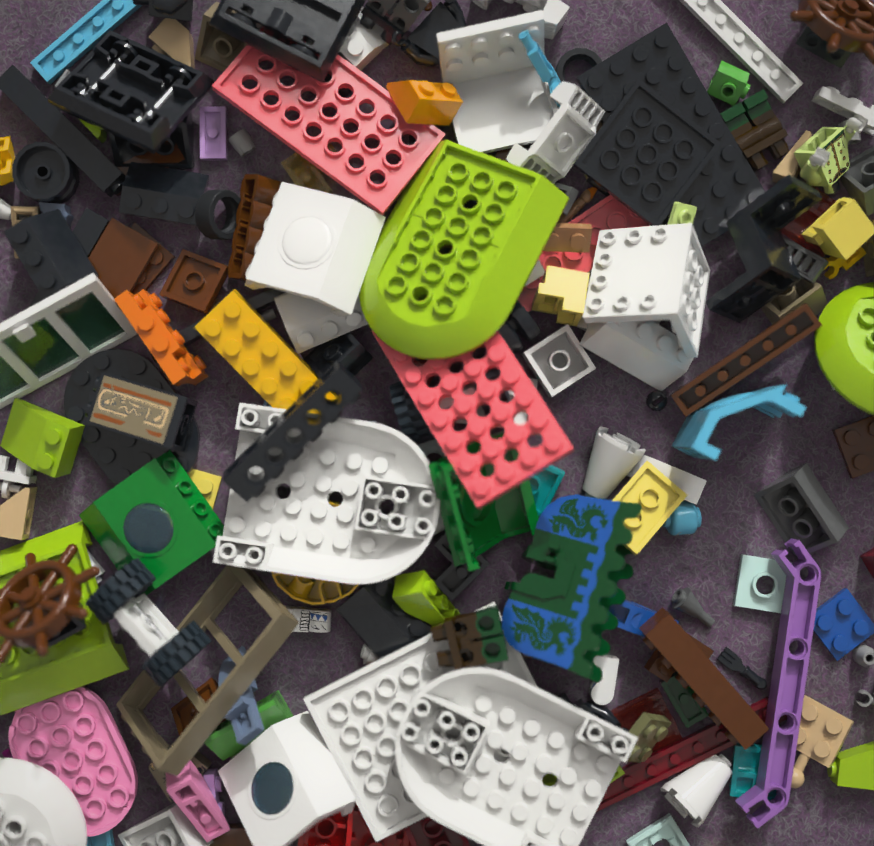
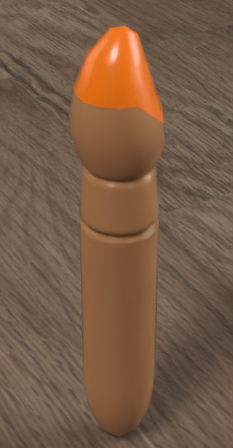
M591 187L583 191L580 198L573 203L568 215L562 214L557 223H567L586 203L592 200L597 188Z

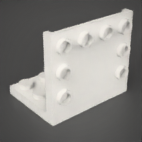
M542 10L436 33L442 83L453 84L463 101L452 120L457 144L486 154L512 148L515 143L520 146L534 143L558 110L556 102L550 97L548 83H543L527 55L526 48L518 37L521 32L528 30L532 39L538 43L544 54L545 18Z
M685 223L599 230L583 313L585 323L670 320L672 331L677 334L680 348L683 347L687 358L698 357L710 268L693 224Z

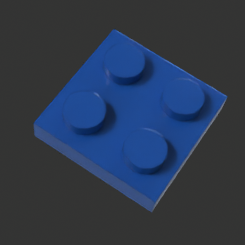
M843 588L816 609L813 631L832 657L838 661L874 634V623L849 590Z

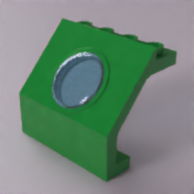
M171 450L151 460L94 501L79 515L118 571L132 560L138 558L155 576L156 580L143 592L145 595L151 593L216 547L217 536H222L224 524Z

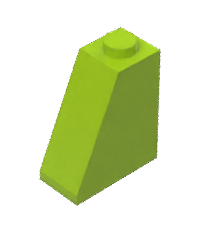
M874 741L839 752L831 768L827 767V774L830 780L837 786L874 790Z

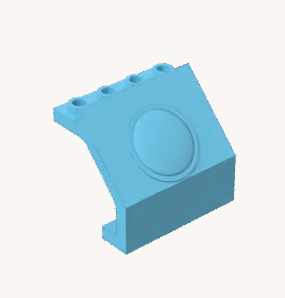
M786 385L763 387L733 395L697 409L688 415L672 447L693 458L717 460L721 450L711 446L707 441L718 420L722 417L749 407H753L772 418L774 416L781 418L783 413L791 417H796V415L802 417L806 407L799 404L800 399L787 392L784 395L782 394Z

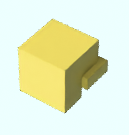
M843 197L842 199L839 198L801 235L807 242L818 245L824 254L847 260L874 234V225L854 199Z
M547 265L542 282L539 283L534 296L531 310L556 314V323L577 327L584 313L590 273Z

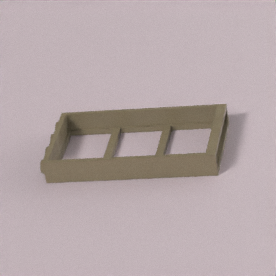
M226 565L176 628L180 632L194 620L204 632L207 629L211 632L236 666L207 703H205L182 670L173 676L199 712L170 749L167 748L142 711L161 688L144 670L116 704L122 713L121 718L131 727V734L141 742V749L150 756L153 761L152 766L161 774L169 773L178 776L240 696L299 624L298 620L251 568ZM242 584L273 619L244 656L241 655L214 621Z

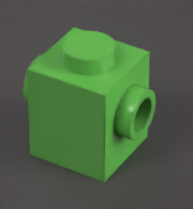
M721 60L711 79L707 92L734 106L739 98H745L751 86L747 83L750 73Z

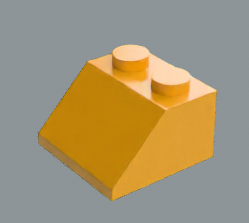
M406 80L389 82L386 85L406 123L449 126L463 103L453 84L447 82Z

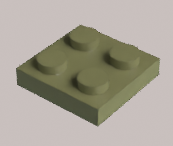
M643 712L628 732L638 737L626 762L641 763L646 761L653 752V746L666 737L668 727L672 722L663 715Z

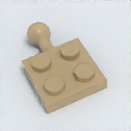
M804 695L796 748L800 754L794 764L791 788L794 789L803 785L805 780L803 771L810 758L831 768L854 723L851 719Z

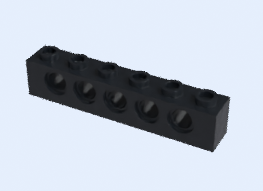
M337 360L223 472V482L246 502L252 497L257 498L265 490V484L271 478H278L284 471V466L290 460L295 461L303 453V447L309 441H316L321 436L322 429L329 422L332 424L341 416V410L348 403L352 405L359 399L363 390L361 382ZM330 391L340 393L339 397L335 400H329L325 396ZM310 410L320 412V415L314 419L306 416ZM291 429H298L301 431V434L297 437H290L287 435V432ZM271 448L282 450L277 456H272L268 453ZM258 466L263 471L259 474H252L249 469Z

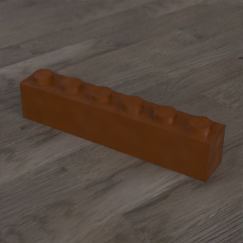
M805 302L675 390L671 397L685 417H687L821 327L822 324Z
M663 607L639 627L644 634L641 638L651 651L656 648L661 653L658 659L668 670L672 667L678 673L675 676L677 681L685 689L690 686L695 692L691 697L701 708L706 705L711 712L708 716L718 727L721 724L724 725L727 729L724 734L734 746L739 743L746 750L769 730L767 725Z

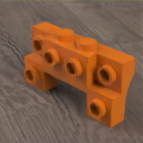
M142 289L134 295L126 290L114 299L173 385L180 386L190 383L196 386L208 377L204 371L207 366L201 357L190 354L183 345L185 340L176 329L173 331L168 324L171 320L165 311L160 308L163 306V303L155 293L150 294Z

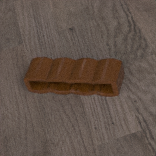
M259 174L244 175L240 189L241 201L236 213L237 227L232 238L233 252L228 263L229 278L246 282V270L253 261L255 246L262 237L263 225L272 210V201L275 194L279 191L280 181Z

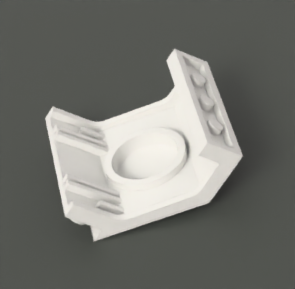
M282 182L279 191L273 198V207L270 215L264 222L262 237L255 246L253 261L246 270L245 276L247 280L244 286L253 290L266 287L318 301L330 307V312L337 316L351 315L386 217L353 199Z

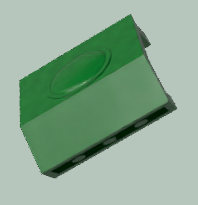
M505 431L491 434L490 437L494 440H499L505 435ZM473 441L467 446L469 454H477L481 450V443ZM515 449L508 450L504 456L505 461L515 462L519 458V451ZM446 455L428 465L437 500L440 498V512L455 566L466 564L469 571L479 569L476 557L501 540L526 532H530L532 536L534 535L539 517L529 479L478 509ZM486 464L481 468V475L484 477H490L495 472L493 464Z

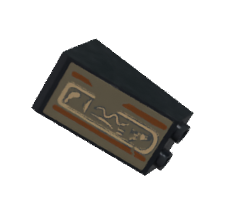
M104 372L101 373L100 377L96 378L93 386L95 395L85 411L86 423L171 450L183 451L198 401Z

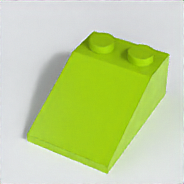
M14 398L0 447L34 470L53 478L61 477L71 473L85 425L22 399Z

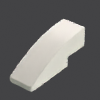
M646 455L626 475L632 478L641 466L648 461L687 494V497L684 499L685 501L696 505L707 480Z

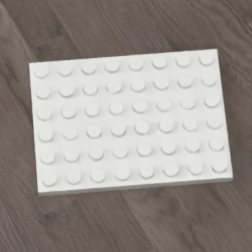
M493 601V602H491V603H489V604H487V605H485V606H483V607H481V608H479V609H477V610H475V611L482 610V609H486L487 607L493 606V605H496V604H495V602ZM499 612L500 620H501V624H502V616H501V614H500V612ZM431 633L304 697V701L376 842L428 816L414 803L403 786L396 764L395 744L401 718L415 695L434 679L455 671L454 666L439 667L436 652L450 649L448 640L434 643ZM506 638L509 660L474 666L504 671L538 687L521 653L516 651L507 642ZM452 727L450 730L447 729L446 734L450 738H456L461 732L459 729ZM498 749L494 753V758L498 762H504L509 758V753L505 749Z

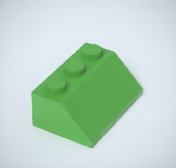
M279 690L256 702L264 731L273 724L293 717ZM226 719L215 728L204 743L224 761L229 757L231 759L234 758L257 737L246 745L237 743L232 722Z

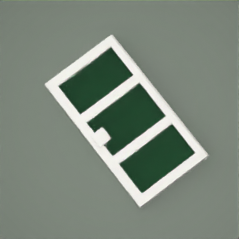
M94 273L0 323V409L13 403L14 398L20 399L72 371L88 357L101 351L110 350L138 335L115 302L113 296Z

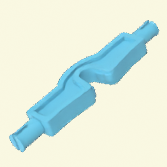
M523 31L518 37L526 48L527 55L543 83H548L551 94L561 81L538 43L532 39L529 31Z

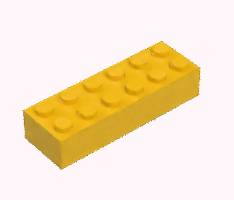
M236 289L227 295L194 327L273 408L288 409L319 378L311 367ZM330 391L325 397L329 400H335L339 396L334 391ZM310 410V411L308 412V413L320 414V412L317 411V410Z

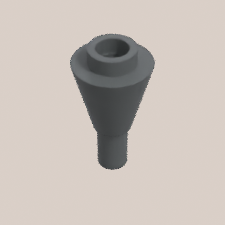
M680 588L673 594L671 599L672 608L697 618L707 627H711L714 624L715 620L704 611L690 588Z

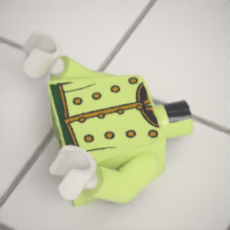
M856 114L847 120L844 127H822L794 152L801 169L800 176L808 185L823 186L826 194H833L840 190L838 179L850 166L848 142L854 136L855 131L860 133L864 130L868 119L860 114Z

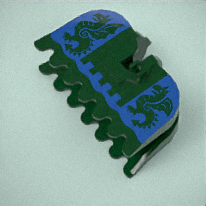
M570 495L560 497L546 506L536 524L532 546L528 545L527 550L523 551L521 557L534 565L555 571L554 579L535 573H528L523 576L520 583L506 581L504 588L511 591V594L504 607L502 629L507 642L516 651L570 670L597 683L602 680L603 671L595 665L594 659L597 656H606L611 651V646L609 642L602 638V633L605 630L617 628L618 619L609 610L612 605H621L626 600L625 592L618 588L617 583L621 579L628 580L634 575L633 567L625 562V557L633 553L624 545L632 542L633 534L631 530L624 526V521L639 517L642 511L641 504Z

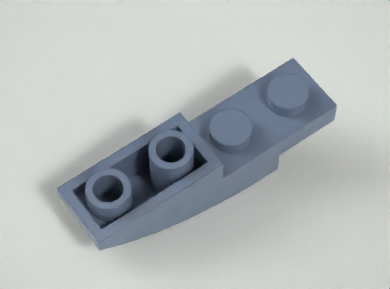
M241 646L237 649L242 656L246 654L245 647ZM230 656L224 659L221 664L218 688L236 666ZM255 679L224 717L231 720L237 743L246 745L264 731L253 694L258 689Z

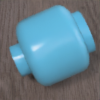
M682 501L662 526L666 527L668 533L673 536L693 534L701 526L702 517L700 509L695 507L693 503Z

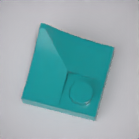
M739 743L734 746L731 767L732 775L730 776L729 784L730 796L740 797L756 785L762 745L752 744L746 750ZM776 789L768 793V800L776 796Z

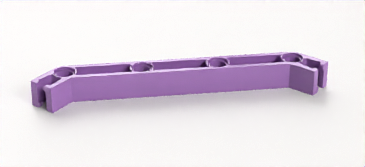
M792 538L784 543L786 548L792 547L798 557L796 562L791 564L785 557L788 554L786 549L783 551L776 549L771 553L786 574V582L765 720L769 730L763 734L756 785L735 800L740 809L745 813L749 812L748 808L759 801L763 802L753 814L749 813L746 815L748 820L757 829L782 811L789 801L821 581V570L801 541ZM806 566L808 569V576L804 580H802L800 577V571L803 567ZM796 640L798 643L797 650L790 653L789 646L791 642ZM787 715V722L783 726H779V718ZM776 789V796L768 800V793Z

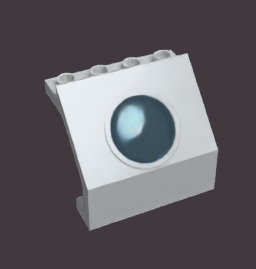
M308 711L271 725L218 770L220 778L253 846H289L320 820L339 811L342 816L351 813L355 804V798Z

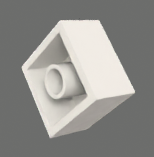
M568 324L521 354L549 398L596 369L584 348L579 345V340Z

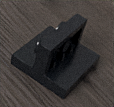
M350 332L318 345L304 358L305 362L318 377L325 373L337 360L355 376L373 359L371 354Z

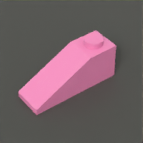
M191 760L178 776L166 773L168 794L206 842L230 831V826L206 781Z

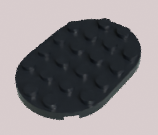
M111 349L88 357L73 371L65 388L64 410L66 418L85 425L81 443L107 477L118 485L151 460L158 458L171 449L86 423L85 411L89 402L93 401L95 395L93 386L96 378L100 377L101 373L104 372L174 394L177 393L158 368L148 359L128 350ZM194 416L183 451L171 450L188 475L197 462L200 432Z

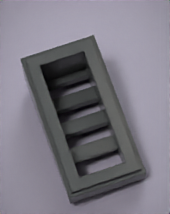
M784 238L791 256L795 254L793 261L796 267L805 258L801 265L797 267L801 279L814 284L829 262L795 242ZM812 262H814V265L811 267L808 273L805 272L809 265Z

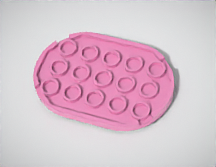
M82 686L15 711L8 733L12 757L37 764L53 773L66 784L83 811L87 826V837L103 834L115 827L127 815L135 801L138 789V776L133 758L105 702L95 692Z

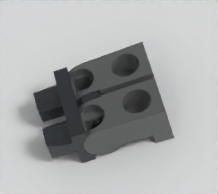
M368 0L361 11L363 15L360 24L367 29H372L375 24L379 25L384 29L380 35L382 40L391 45L392 34L396 30H400L401 33L396 36V40L400 41L430 0Z

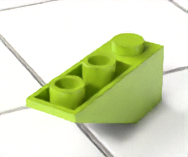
M425 570L396 575L392 598L404 612L433 626L443 623L447 617L460 615L459 610L453 606L448 597L439 589L435 581L430 578Z

